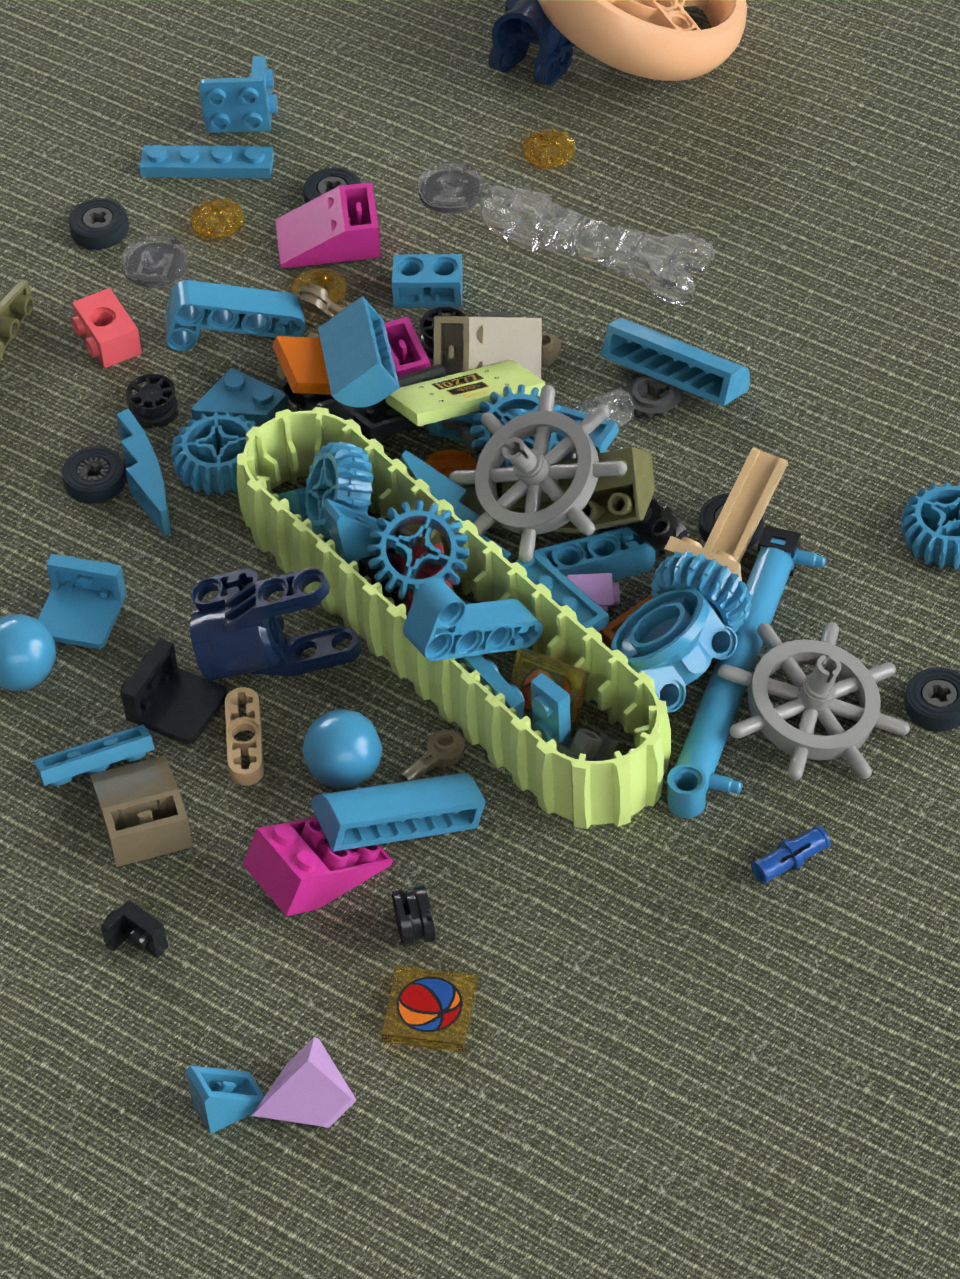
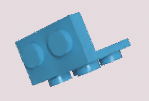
M253 56L251 77L202 79L200 81L199 92L207 132L271 131L272 114H277L278 101L277 95L271 94V89H274L273 69H268L266 56Z
M51 554L46 564L51 591L38 620L50 632L55 642L94 649L103 648L107 643L127 596L122 566L109 562L80 559L74 556Z

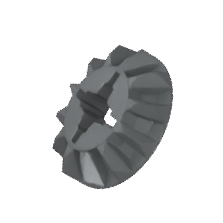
M643 374L629 382L625 390L627 407L635 409L637 416L647 413L650 419H652L654 414L666 417L668 411H677L678 403L682 399V391L680 388ZM647 391L655 398L659 397V400L654 401L652 397L647 398Z

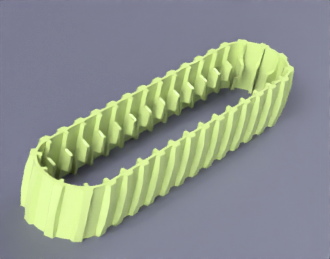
M315 407L312 411L296 412L286 409L276 412L275 418L267 421L260 427L253 426L247 432L244 452L237 454L236 479L242 515L246 526L251 528L255 545L263 553L270 551L275 556L277 565L285 573L308 568L320 569L330 585L328 595L321 601L322 607L330 614L337 613L343 619L345 627L351 628L357 634H360L366 640L368 649L376 657L383 655L390 662L392 671L400 679L407 677L414 684L416 694L424 701L431 699L438 706L441 717L448 723L455 721L462 728L464 738L472 745L480 744L487 751L488 760L497 768L505 767L512 774L513 783L522 791L530 790L537 797L538 805L547 814L556 813L563 818L573 821L574 827L588 829L591 825L614 823L619 827L631 823V816L641 811L645 806H654L661 797L663 775L667 774L671 755V727L666 701L658 699L654 688V680L645 672L637 673L628 665V658L620 650L612 651L602 642V635L593 627L586 629L579 623L576 612L568 605L561 607L552 599L551 591L542 583L536 585L527 578L524 567L518 562L510 563L504 558L502 549L494 541L486 542L478 534L477 527L472 522L459 519L454 513L453 506L445 499L437 500L431 494L430 486L422 479L414 480L408 474L406 465L398 458L391 460L384 453L383 445L375 438L368 440L362 435L360 426L353 419L344 420L330 414L329 409ZM339 441L355 444V446L362 447L363 451L368 453L369 462L372 463L371 474L374 476L372 481V490L374 491L371 493L370 498L372 503L370 511L373 514L380 511L384 519H390L388 516L389 508H394L400 515L403 514L402 502H408L410 511L416 510L417 500H423L424 511H429L432 503H437L438 512L436 515L441 516L447 509L450 510L452 515L448 524L458 520L462 523V528L455 535H468V542L458 546L470 550L468 558L459 559L467 564L466 572L454 571L460 578L462 593L467 595L472 592L474 598L482 602L518 599L543 625V632L540 638L532 645L534 647V656L538 659L544 655L550 666L555 665L558 669L562 670L572 680L575 688L580 687L583 690L584 701L595 700L601 711L606 710L608 712V722L613 725L618 721L623 725V730L626 733L631 732L634 735L635 749L631 748L628 754L623 756L619 750L615 751L614 759L603 761H586V754L580 753L579 759L569 757L557 751L555 740L551 739L546 743L542 739V733L539 730L533 731L531 729V719L527 715L519 719L516 709L513 707L508 709L505 706V695L499 693L494 696L489 685L483 686L480 683V673L477 670L472 673L467 672V665L463 662H456L455 658L438 661L427 660L404 636L403 627L407 618L406 606L402 603L396 607L394 599L384 597L382 585L379 582L371 585V579L368 576L362 577L359 574L358 563L355 560L348 564L335 551V542L330 539L325 543L322 534L316 535L312 531V522L308 518L302 522L301 515L290 512L289 501L286 498L280 500L276 493L272 494V489L289 480L292 485L296 484L297 478L309 476V466L314 464V456L319 453L321 447L327 446L329 442L336 443ZM422 524L408 525L400 530L408 537L413 536L418 532ZM433 528L430 542L432 544L442 542L444 554L450 556V549L446 539L439 531ZM424 537L420 545H415V548L424 546ZM320 582L310 583L304 590L307 593H311L318 589Z

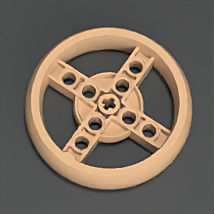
M538 0L542 10L552 24L568 40L587 54L626 73L662 81L694 79L720 66L730 57L740 43L747 16L746 0ZM696 6L702 9L712 28L701 30L684 10V7Z

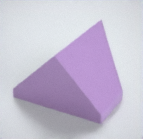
M314 1037L286 1064L252 1116L329 1128L357 1100L321 1041Z

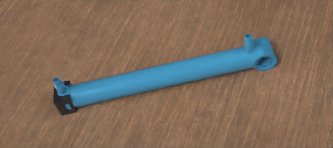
M767 525L763 529L758 542L757 558L746 583L748 586L747 591L752 595L750 614L742 627L735 632L738 644L733 655L724 660H716L676 766L670 770L667 776V806L669 811L675 816L693 818L701 814L705 809L708 788L726 793H741L742 782L733 780L730 777L714 774L747 687L720 678L718 668L723 664H728L753 672L764 643L757 633V627L761 623L771 624L788 577L793 576L797 564L812 568L825 567L826 558L824 556L800 550L801 533Z

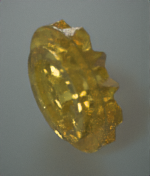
M542 128L540 133L531 132L530 137L524 140L523 154L535 166L543 168L559 167L568 163L574 157L575 139L570 138L569 133L566 131L559 133L557 128H554L552 131Z
M217 196L214 201L203 200L201 206L193 208V215L190 216L194 231L207 238L230 236L237 232L244 223V213L241 210L240 203H232L230 197L223 201L219 200ZM214 214H216V215H218V216H222V215H223V220H222L221 218H218L217 216H211V215H214Z
M315 268L305 271L294 280L292 285V293L299 297V290L303 286L309 287L310 284H315L323 288L325 285V290L329 293L327 297L335 304L339 300L345 299V291L347 290L344 277L340 273L327 268Z

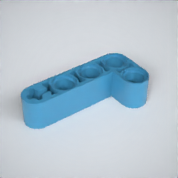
M183 280L173 286L165 312L166 343L168 347L175 351L190 350L196 345L201 329L276 338V336L299 337L306 328L304 307L298 302L300 297L293 293Z
M627 527L537 549L543 557L565 576L612 573V580L615 581L648 572L654 567L656 562V551Z
M440 578L429 579L419 587L403 627L404 636L429 661L525 649L535 644L543 632L542 623L518 599L465 604Z

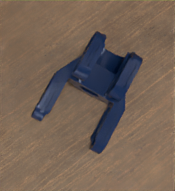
M506 0L505 13L495 21L491 32L493 47L489 55V67L500 72H509L524 59L531 42L540 45L539 54L532 61L534 64V80L538 84L549 87L568 70L573 56L572 47L576 45L568 40L552 24L542 10L538 0Z
M308 568L261 580L259 575L252 569H240L200 580L195 584L191 592L193 600V614L190 618L191 642L197 664L207 681L250 672L252 674L297 676L352 662L361 654L363 645L357 632L343 626L288 639L282 631L285 624L282 617L283 614L316 607L329 593V582L324 573L317 568ZM320 582V586L315 591L303 593L305 587L310 583ZM218 591L216 598L209 602H202L203 597L207 593ZM284 591L283 596L279 600L267 602L268 597L272 593ZM352 639V643L346 649H335L340 641ZM312 647L317 648L311 657L307 659L300 658L304 650Z

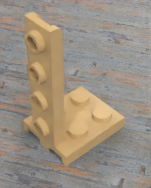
M753 447L704 547L697 541L687 537H683L680 540L670 536L664 548L665 556H673L675 552L684 554L686 551L692 552L695 556L701 553L709 560L716 559L718 564L728 566V570L731 573L738 574L740 576L739 581L742 582L741 559L788 465V460Z

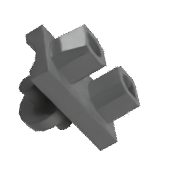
M578 728L571 744L558 743L557 751L575 759H579V755L582 753L586 754V761H603L614 759L615 751L619 750L622 753L626 742L611 732L602 731L599 737L594 732Z

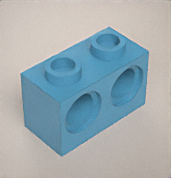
M462 254L393 255L391 281L393 308H462Z

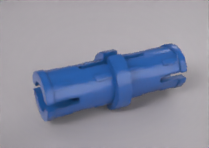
M815 825L811 830L793 840L785 839L781 841L776 850L759 860L753 861L751 863L752 871L760 883L767 884L771 879L789 869H799L804 865V860L830 847V838L823 827ZM802 847V850L780 862V859Z

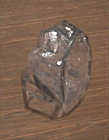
M619 388L587 399L577 406L578 411L590 414L600 404L607 405L610 409V414L606 419L617 422L618 428L629 423L635 410L631 395Z

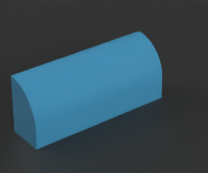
M363 296L318 328L331 395L335 400L350 407H368L379 403L400 388L384 320Z
M619 318L607 326L601 357L722 406L727 405L749 390L750 372L747 367L624 318Z
M463 772L320 794L313 798L311 807L332 851L335 852L477 829L486 801L474 779L469 774Z

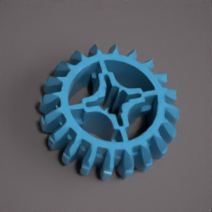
M521 384L518 385L517 394H513L511 388L505 386L503 398L497 392H492L490 394L492 404L482 401L479 408L483 413H474L472 420L477 426L471 427L470 435L478 439L472 442V449L483 450L491 438L490 432L481 423V416L485 412L492 413L504 425L518 417L508 412L504 414L503 412L507 410L526 409L528 410L527 413L538 411L539 399L537 396L539 389L534 387L531 395L524 394L525 387ZM559 404L554 405L553 411L560 413L561 406ZM550 433L547 453L552 448H554L565 437V435L559 433ZM534 436L523 440L529 449H533ZM505 458L500 468L513 467V464Z
M215 411L213 416L206 417L204 414H201L199 421L189 419L187 427H179L178 436L173 437L170 455L174 472L177 478L181 479L184 487L191 486L195 493L204 489L207 496H210L215 491L219 492L223 497L225 491L232 490L237 494V454L244 452L247 432L253 426L257 427L254 420L247 421L244 414L234 417L231 411L226 415H219Z
M339 441L336 443L329 442L327 446L321 447L319 453L314 456V464L309 466L310 473L309 477L305 479L307 486L303 492L305 494L303 506L306 507L305 520L308 518L312 522V531L316 535L322 534L325 540L329 541L331 539L322 505L325 499L368 515L369 505H372L370 501L371 493L374 491L372 490V481L374 479V476L371 474L372 463L369 462L368 453L364 452L362 447Z
M947 480L942 487L931 483L928 490L919 488L916 496H910L907 506H905L902 512L901 533L902 538H905L906 548L912 549L914 558L924 557L926 565L932 562L938 563L940 570L944 565H952L956 571L960 565V483L958 486H950Z
M417 500L416 510L410 511V506L405 501L401 504L403 514L399 515L392 507L388 509V516L391 522L381 517L377 519V526L383 532L377 530L370 531L369 538L378 544L367 546V553L377 556L368 561V566L370 569L382 568L375 574L374 579L376 582H382L389 578L385 586L387 593H391L398 586L400 587L398 593L399 600L406 598L407 591L413 592L414 600L419 587L429 579L440 578L444 582L447 580L453 585L460 583V578L454 571L466 572L467 564L459 559L468 558L470 550L458 546L468 542V535H455L462 528V523L458 520L448 524L452 515L450 510L447 509L441 516L436 515L438 512L437 503H432L430 510L424 511L423 500ZM422 524L418 532L413 536L399 535L398 538L393 536L405 526ZM433 528L439 531L446 539L450 549V556L442 554L441 549L436 548L430 542ZM424 537V553L427 555L424 557L421 554V558H416L415 564L412 567L413 557L410 547L415 549V545H420ZM387 547L395 549V553L401 555L407 563L403 575L397 572L390 564L386 553ZM438 565L444 567L432 577L414 579L423 567L432 566L437 568Z
M686 551L684 554L675 552L673 556H667L657 568L650 585L653 597L677 588L696 589L703 594L725 626L731 627L735 632L746 621L752 606L750 602L752 595L747 591L748 586L744 582L739 581L740 576L731 573L728 570V566L718 564L716 559L709 560L701 553L695 556L692 552Z

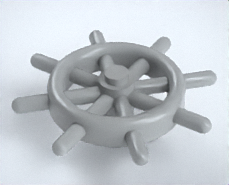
M544 385L542 387L538 411L518 416L504 425L492 413L485 412L481 416V423L493 436L483 448L476 469L456 470L449 476V479L458 485L475 484L478 500L485 510L473 523L478 529L479 536L495 522L512 532L521 534L519 559L523 563H529L533 559L537 534L556 530L571 521L582 534L586 536L592 535L595 531V525L584 514L582 509L590 500L598 477L620 476L627 471V465L623 461L599 462L597 450L592 439L589 437V434L609 416V407L605 404H600L578 424L570 417L553 411L555 389L551 385ZM550 433H559L565 435V437L547 453ZM534 436L533 449H529L523 440ZM576 448L577 463L558 464ZM505 458L513 464V467L500 468ZM574 478L566 492L557 484L558 479ZM516 482L498 499L497 483ZM527 493L524 513L510 511L509 509ZM546 493L554 503L540 510L541 496Z
M829 622L825 625L821 641L803 639L785 643L780 640L768 623H761L757 627V633L769 651L758 662L754 673L728 664H723L718 668L720 678L749 687L748 706L752 717L733 724L730 727V735L738 739L760 730L775 746L792 754L788 767V777L795 781L803 776L807 759L833 760L841 757L846 758L858 777L868 779L872 774V769L858 749L869 738L873 728L875 727L900 736L907 735L910 731V725L906 721L880 713L881 699L876 683L892 677L896 672L895 665L891 662H886L867 669L851 653L835 646L839 626L834 622ZM798 664L814 665L813 673L806 676ZM783 669L794 685L770 677L778 670ZM837 675L843 679L834 683ZM854 692L860 706L838 700V698ZM768 694L790 701L773 707ZM797 715L801 719L799 728L793 727L785 720ZM834 715L858 723L845 731ZM816 722H820L829 735H814Z

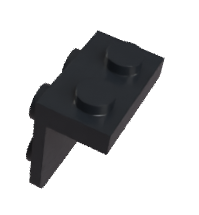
M161 638L152 650L145 653L141 665L132 677H128L124 681L120 691L127 721L139 726L144 724L147 729L184 744H192L197 740L228 694L227 688L224 685L207 681L206 678L178 668L174 643Z

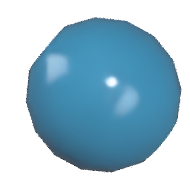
M11 614L1 617L0 688L12 692L25 691L41 684L52 672L56 660L54 638L37 618L24 614Z
M347 709L328 711L315 719L305 733L302 746L304 760L313 778L326 787L341 790L358 787L370 779L380 765L383 751L381 741L372 721L357 711Z

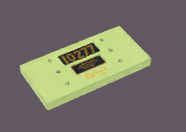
M513 360L400 387L385 399L388 405L419 427L481 411L479 406L482 401L492 404L490 400L492 392L495 391L502 398L504 397L503 389L505 386H509L512 393L517 394L518 385L522 384L525 387L524 394L531 395L532 389L537 387L539 389L538 396H540L545 381Z

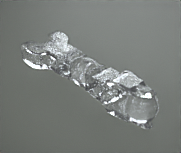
M488 185L485 190L488 196L484 198L481 214L485 222L484 226L491 231L502 235L507 241L531 252L536 251L538 248L561 254L568 253L569 256H573L577 252L587 262L604 261L603 267H610L619 274L644 282L648 286L649 292L660 301L678 306L687 305L695 294V284L692 276L685 273V271L704 273L715 260V252L712 245L703 239L689 234L676 233L666 237H656L633 229L623 230L619 226L613 231L611 226L602 220H589L586 222V215H579L572 209L552 202L551 197L546 193L518 187L512 190L497 185ZM523 216L531 221L521 220Z

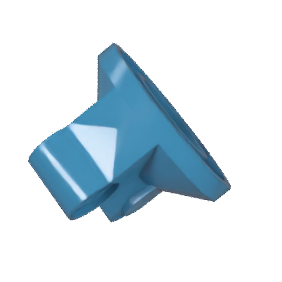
M677 588L661 593L645 602L629 615L617 630L611 648L612 651L620 650L628 658V665L637 673L645 672L654 680L657 697L661 701H666L667 710L670 713L677 711L683 705L686 698L685 686L700 677L709 667L713 658L724 660L732 656L738 642L735 631L721 622L702 593L694 588Z

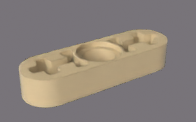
M240 687L233 689L225 697L227 761L231 780L241 786H250L259 782L264 775L261 710L258 694L250 688ZM240 704H246L247 717H240ZM241 731H250L255 734L252 739L245 742L234 739V736ZM249 755V769H242V756Z

